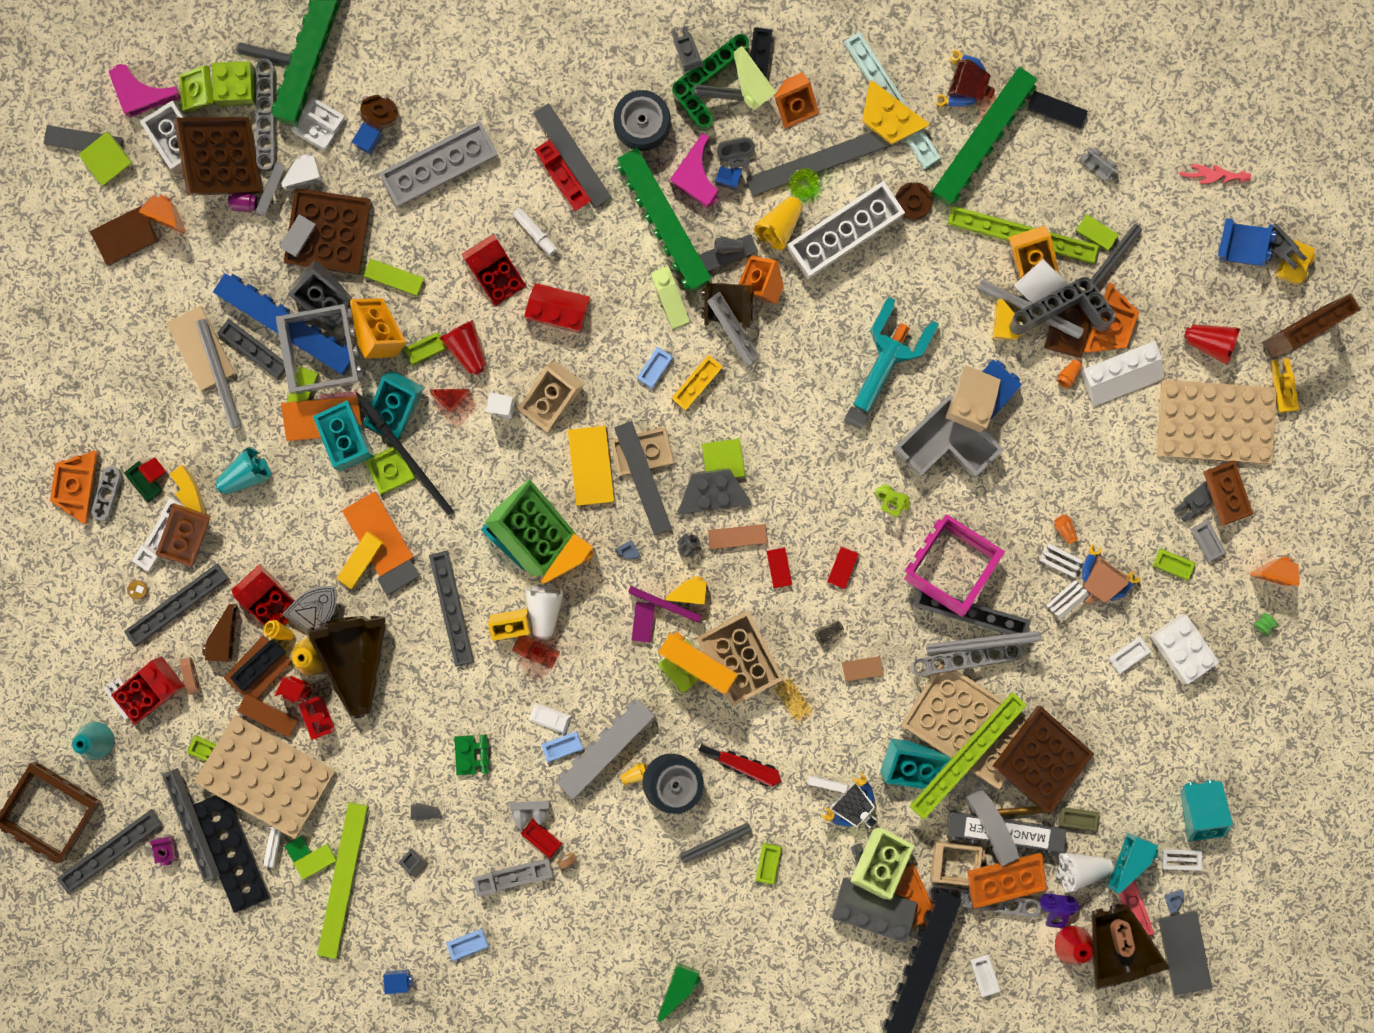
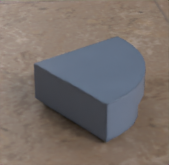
M632 540L615 549L619 555L628 559L641 557Z
M1183 889L1164 895L1170 914H1174L1179 910L1184 900Z

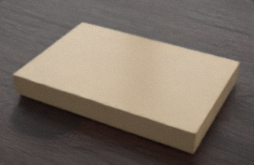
M666 427L637 433L650 470L674 464ZM611 439L610 443L618 476L631 475L619 439Z

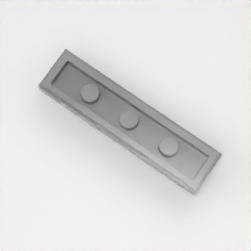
M721 292L714 294L707 302L746 365L749 366L760 355Z

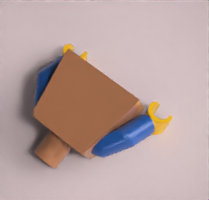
M1092 544L1088 549L1089 554L1082 567L1083 587L1089 593V596L1084 601L1092 605L1097 598L1106 603L1109 600L1114 601L1125 597L1133 587V583H1138L1141 578L1137 577L1134 581L1132 575L1135 572H1130L1126 576L1100 556L1096 558L1101 553L1102 548L1100 547L1098 552H1094L1092 549L1094 544Z

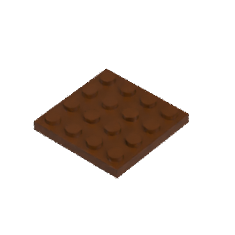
M176 117L174 119L187 196L256 194L262 192L249 117Z
M295 188L288 232L298 215L305 217L317 226L298 257L296 258L285 251L283 263L309 267L316 260L329 271L360 275L372 200Z
M1037 705L992 767L1042 811L1050 815L1091 760L1094 753L1042 706Z

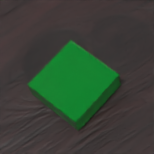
M303 836L284 846L293 862L311 853Z

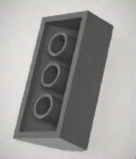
M843 877L831 917L906 943L912 927L917 902L893 894L892 899H882L850 882V879Z

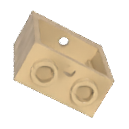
M934 840L930 880L932 882L969 886L968 878L941 875L943 849L952 848L974 851L973 870L981 868V862L984 863L985 851H982L983 848L980 845Z

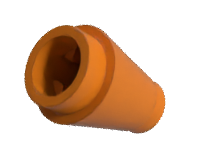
M1074 359L1057 375V382L1064 388H1070V386L1074 385L1083 365Z
M1064 514L1054 520V527L1068 544L1078 540L1071 517Z

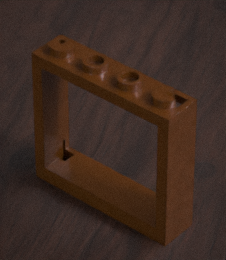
M1352 293L1324 305L1264 340L1262 343L1271 358H1274L1299 347L1359 312L1361 308Z
M37 761L32 762L0 811V829L4 833L12 834L16 841L30 845V849L34 852L43 853L49 861L61 863L70 854L102 801ZM34 775L88 807V810L62 852L8 819Z

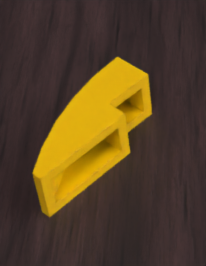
M180 465L169 474L181 489L175 495L185 507L206 514L203 498L194 477L186 466Z

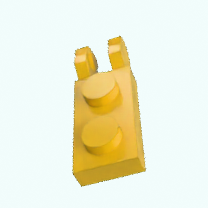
M1283 359L1284 374H1280L1278 361L1272 360V377L1274 388L1276 389L1278 413L1298 411L1297 391L1290 359Z

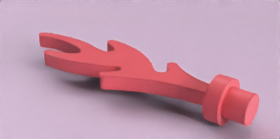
M1192 164L1191 168H1195L1199 172H1179V175L1190 178L1205 177L1206 179L1201 180L1200 184L1213 183L1222 176H1225L1223 183L1233 179H1240L1239 181L1243 183L1251 180V173L1241 171L1240 174L1226 171L1217 165L1213 166L1215 171L1206 166Z

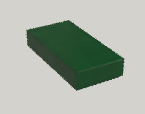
M138 461L126 470L124 474L146 502L149 503L164 490L156 480L152 483L148 482L138 469L142 465Z

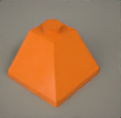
M803 72L785 79L774 95L785 129L819 114L811 83Z
M153 195L139 210L140 214L151 221L183 234L186 231L176 206L171 203L170 198L164 195H160V197Z
M750 255L738 285H753V298L777 304L784 287L779 262Z
M1281 556V559H1273L1250 573L1252 577L1284 586H1299L1300 583L1299 565L1293 563V559Z

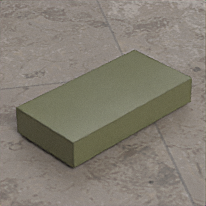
M1060 807L1058 826L1097 832L1100 812Z

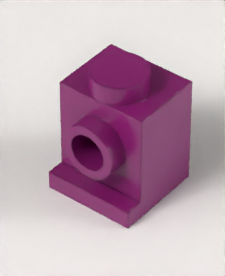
M174 835L150 841L155 864L160 863L161 866L171 865L172 860L178 858ZM161 849L165 850L164 856L161 855Z

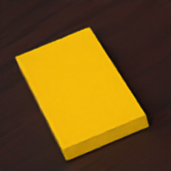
M606 426L568 430L576 506L614 502Z

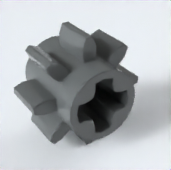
M685 533L677 541L679 545L678 551L684 557L690 556L693 558L701 550V547H699L700 540L693 534L688 536Z

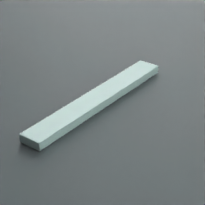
M861 32L844 41V45L867 81L873 80L907 106ZM923 129L907 138L905 137V140L924 169L929 168L942 159Z

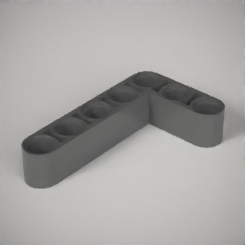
M1082 277L1016 312L1009 324V328L1016 335L1023 334L1079 304L1094 327L1099 331H1106L1115 320V313L1093 281L1088 277Z

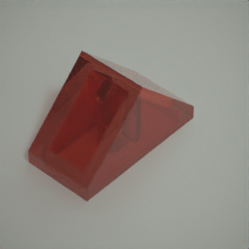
M430 389V394L450 413H453L471 395V390Z

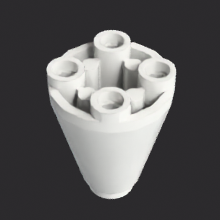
M1061 853L1059 854V867H1056L1055 872L1057 878L1061 879L1064 891L1068 893L1108 877L1109 874L1113 873V864L1110 859L1104 857Z

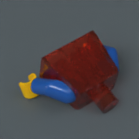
M954 50L953 54L957 55L958 58L950 57V62L957 64L947 94L950 97L946 98L945 95L939 94L937 98H942L945 101L941 104L936 103V105L940 108L945 107L946 104L953 107H966L983 100L984 96L991 98L995 93V88L988 85L991 76L986 72L980 59L966 54L962 56L959 50Z

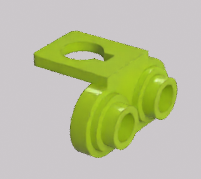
M886 484L876 489V497L883 500L880 508L882 511L897 518L901 509H910L911 502L908 495L893 491L891 486ZM887 503L897 507V509L890 510Z

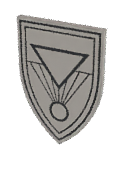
M320 586L304 592L288 607L283 615L307 634L310 627L317 629L318 624L329 621L335 611L337 603L335 586Z

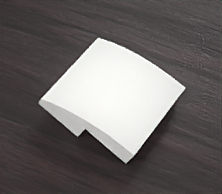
M312 97L302 110L299 124L297 127L292 128V133L325 152L341 127L345 116Z
M1042 259L1014 286L1033 304L1069 283Z

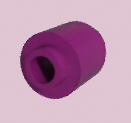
M251 193L232 194V196H228V207H231L232 211L251 213V211L256 210L257 196H252Z

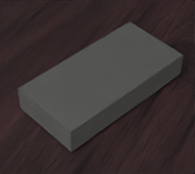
M409 559L377 578L386 595H389L421 575L412 560Z

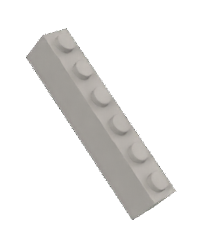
M639 699L636 702L632 700L625 707L627 711L623 715L619 713L612 720L614 724L611 728L605 727L598 734L600 739L596 743L592 741L585 748L587 752L582 757L578 755L571 762L573 766L569 770L565 768L557 776L560 779L557 784L572 799L655 716Z

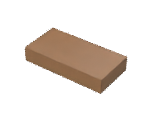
M880 656L842 662L845 682L883 675Z

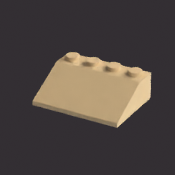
M748 610L696 637L705 654L737 673L736 678L726 692L732 706L784 680Z

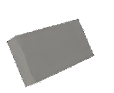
M298 215L279 247L297 258L317 225Z
M1205 520L1190 529L1208 562H1212L1226 554L1209 520Z

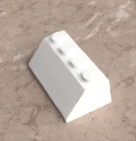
M1155 341L1079 372L1093 407L1165 379L1162 357Z

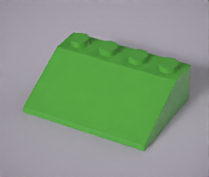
M527 480L498 505L484 522L531 576H544L572 535L576 534L531 480Z

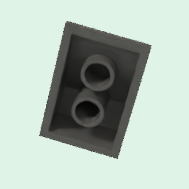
M316 260L290 285L288 295L307 311L342 304L351 309L350 300L353 299L335 277ZM342 314L317 318L332 331L343 321Z

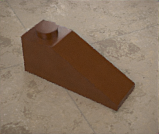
M229 604L206 640V644L203 645L202 654L205 656V660L232 662L237 604Z

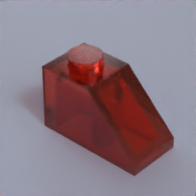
M527 635L518 636L512 651L551 669L560 653L559 650Z

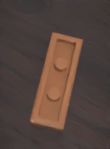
M765 524L708 530L710 549L767 543Z

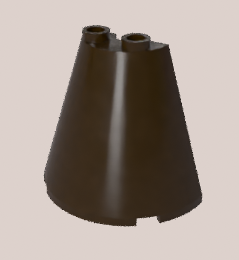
M1121 904L1110 906L1109 911H1103V908L1092 911L1095 990L1120 985L1170 969L1168 963L1128 905L1121 906ZM1116 919L1128 922L1131 927L1135 950L1129 957L1119 955L1115 951L1110 926ZM1120 925L1118 932H1121V929L1123 928L1122 925ZM1124 944L1122 950L1125 951V948L1128 947V945Z

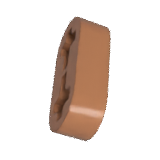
M191 657L181 659L180 666L188 694L199 693L200 685L193 659Z
M1116 919L1110 926L1115 951L1119 955L1129 957L1135 950L1131 927L1128 922ZM1120 925H1122L1123 928L1121 929V932H1118ZM1124 944H1127L1128 947L1125 948V951L1122 950Z

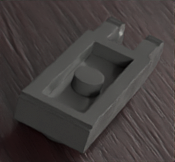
M687 26L682 27L684 36L678 38L675 30H672L671 34L679 59L686 72L701 67L703 64L693 37L689 34Z
M1275 223L1273 227L1274 231H1277L1275 243L1271 242V248L1295 270L1298 267L1297 263L1289 257L1295 252L1303 261L1307 257L1299 250L1300 247Z
M1206 480L1183 498V501L1173 509L1177 513L1188 504L1191 510L1182 516L1183 522L1213 501Z

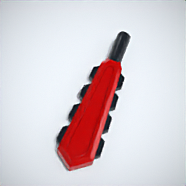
M703 744L699 748L700 752L718 759L723 764V767L727 769L733 768L740 775L744 773L748 779L752 781L758 780L759 784L765 787H773L782 782L779 771L775 769V766L769 764L762 765L761 761L755 759L751 761L744 755L736 756V753L730 750L728 752H720Z

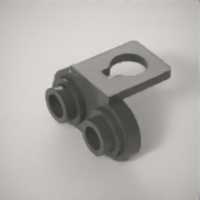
M749 137L725 140L719 143L717 147L718 156L723 160H728L731 168L749 165L747 156H750L755 150V144Z

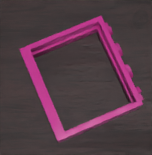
M946 514L943 520L938 519L933 527L936 529L935 532L927 535L924 543H926L925 547H920L914 555L917 558L915 562H910L904 570L907 573L904 580L963 617L1005 551ZM943 529H946L991 558L963 603L915 574Z

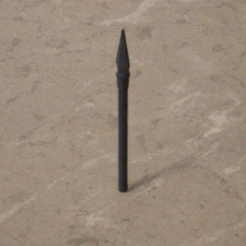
M356 392L368 417L376 424V428L380 429L381 433L388 438L446 514H451L454 510L393 434L389 425L386 424V420H383L380 413Z

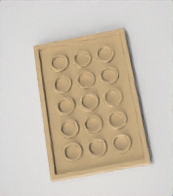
M1161 380L1156 456L1272 464L1276 389L1274 387Z
M940 661V663L937 666V669L944 668L943 661ZM958 671L935 674L930 677L900 726L952 759L1003 700ZM1020 712L969 771L1000 790L1006 778L992 766L1028 719V716Z
M234 715L194 780V783L296 840L336 771Z

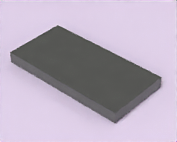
M1197 911L1159 917L1158 922L1166 962L1170 968L1168 973L1173 995L1211 989L1212 983Z

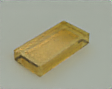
M790 677L774 688L795 720L812 710Z

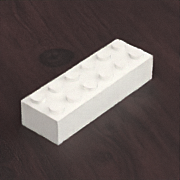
M882 181L787 245V250L808 280L902 218L905 212L885 182Z

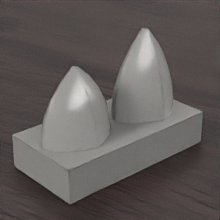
M550 801L510 802L513 820L520 830L527 823L529 810H531L534 820L541 825L546 820L550 809Z

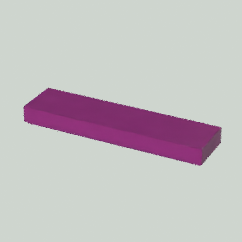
M633 586L629 588L628 592L631 595L697 623L701 619L699 614Z

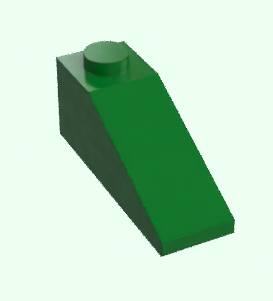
M678 962L676 963L657 1016V1022L661 1023L692 993L694 987L698 988L701 979L698 976L699 970Z

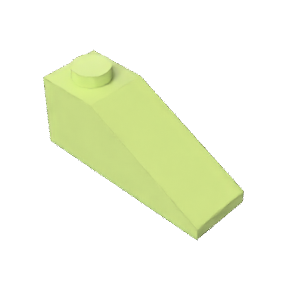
M743 46L733 52L744 101L754 110L776 94V91Z
M669 266L652 272L651 278L672 329L689 323L688 315Z

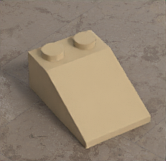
M557 361L546 365L518 410L544 431L549 432L585 384Z
M965 365L945 418L981 433L987 428L993 413L1001 379Z

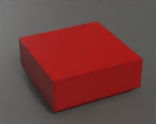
M155 457L138 468L149 483L162 477L167 472Z

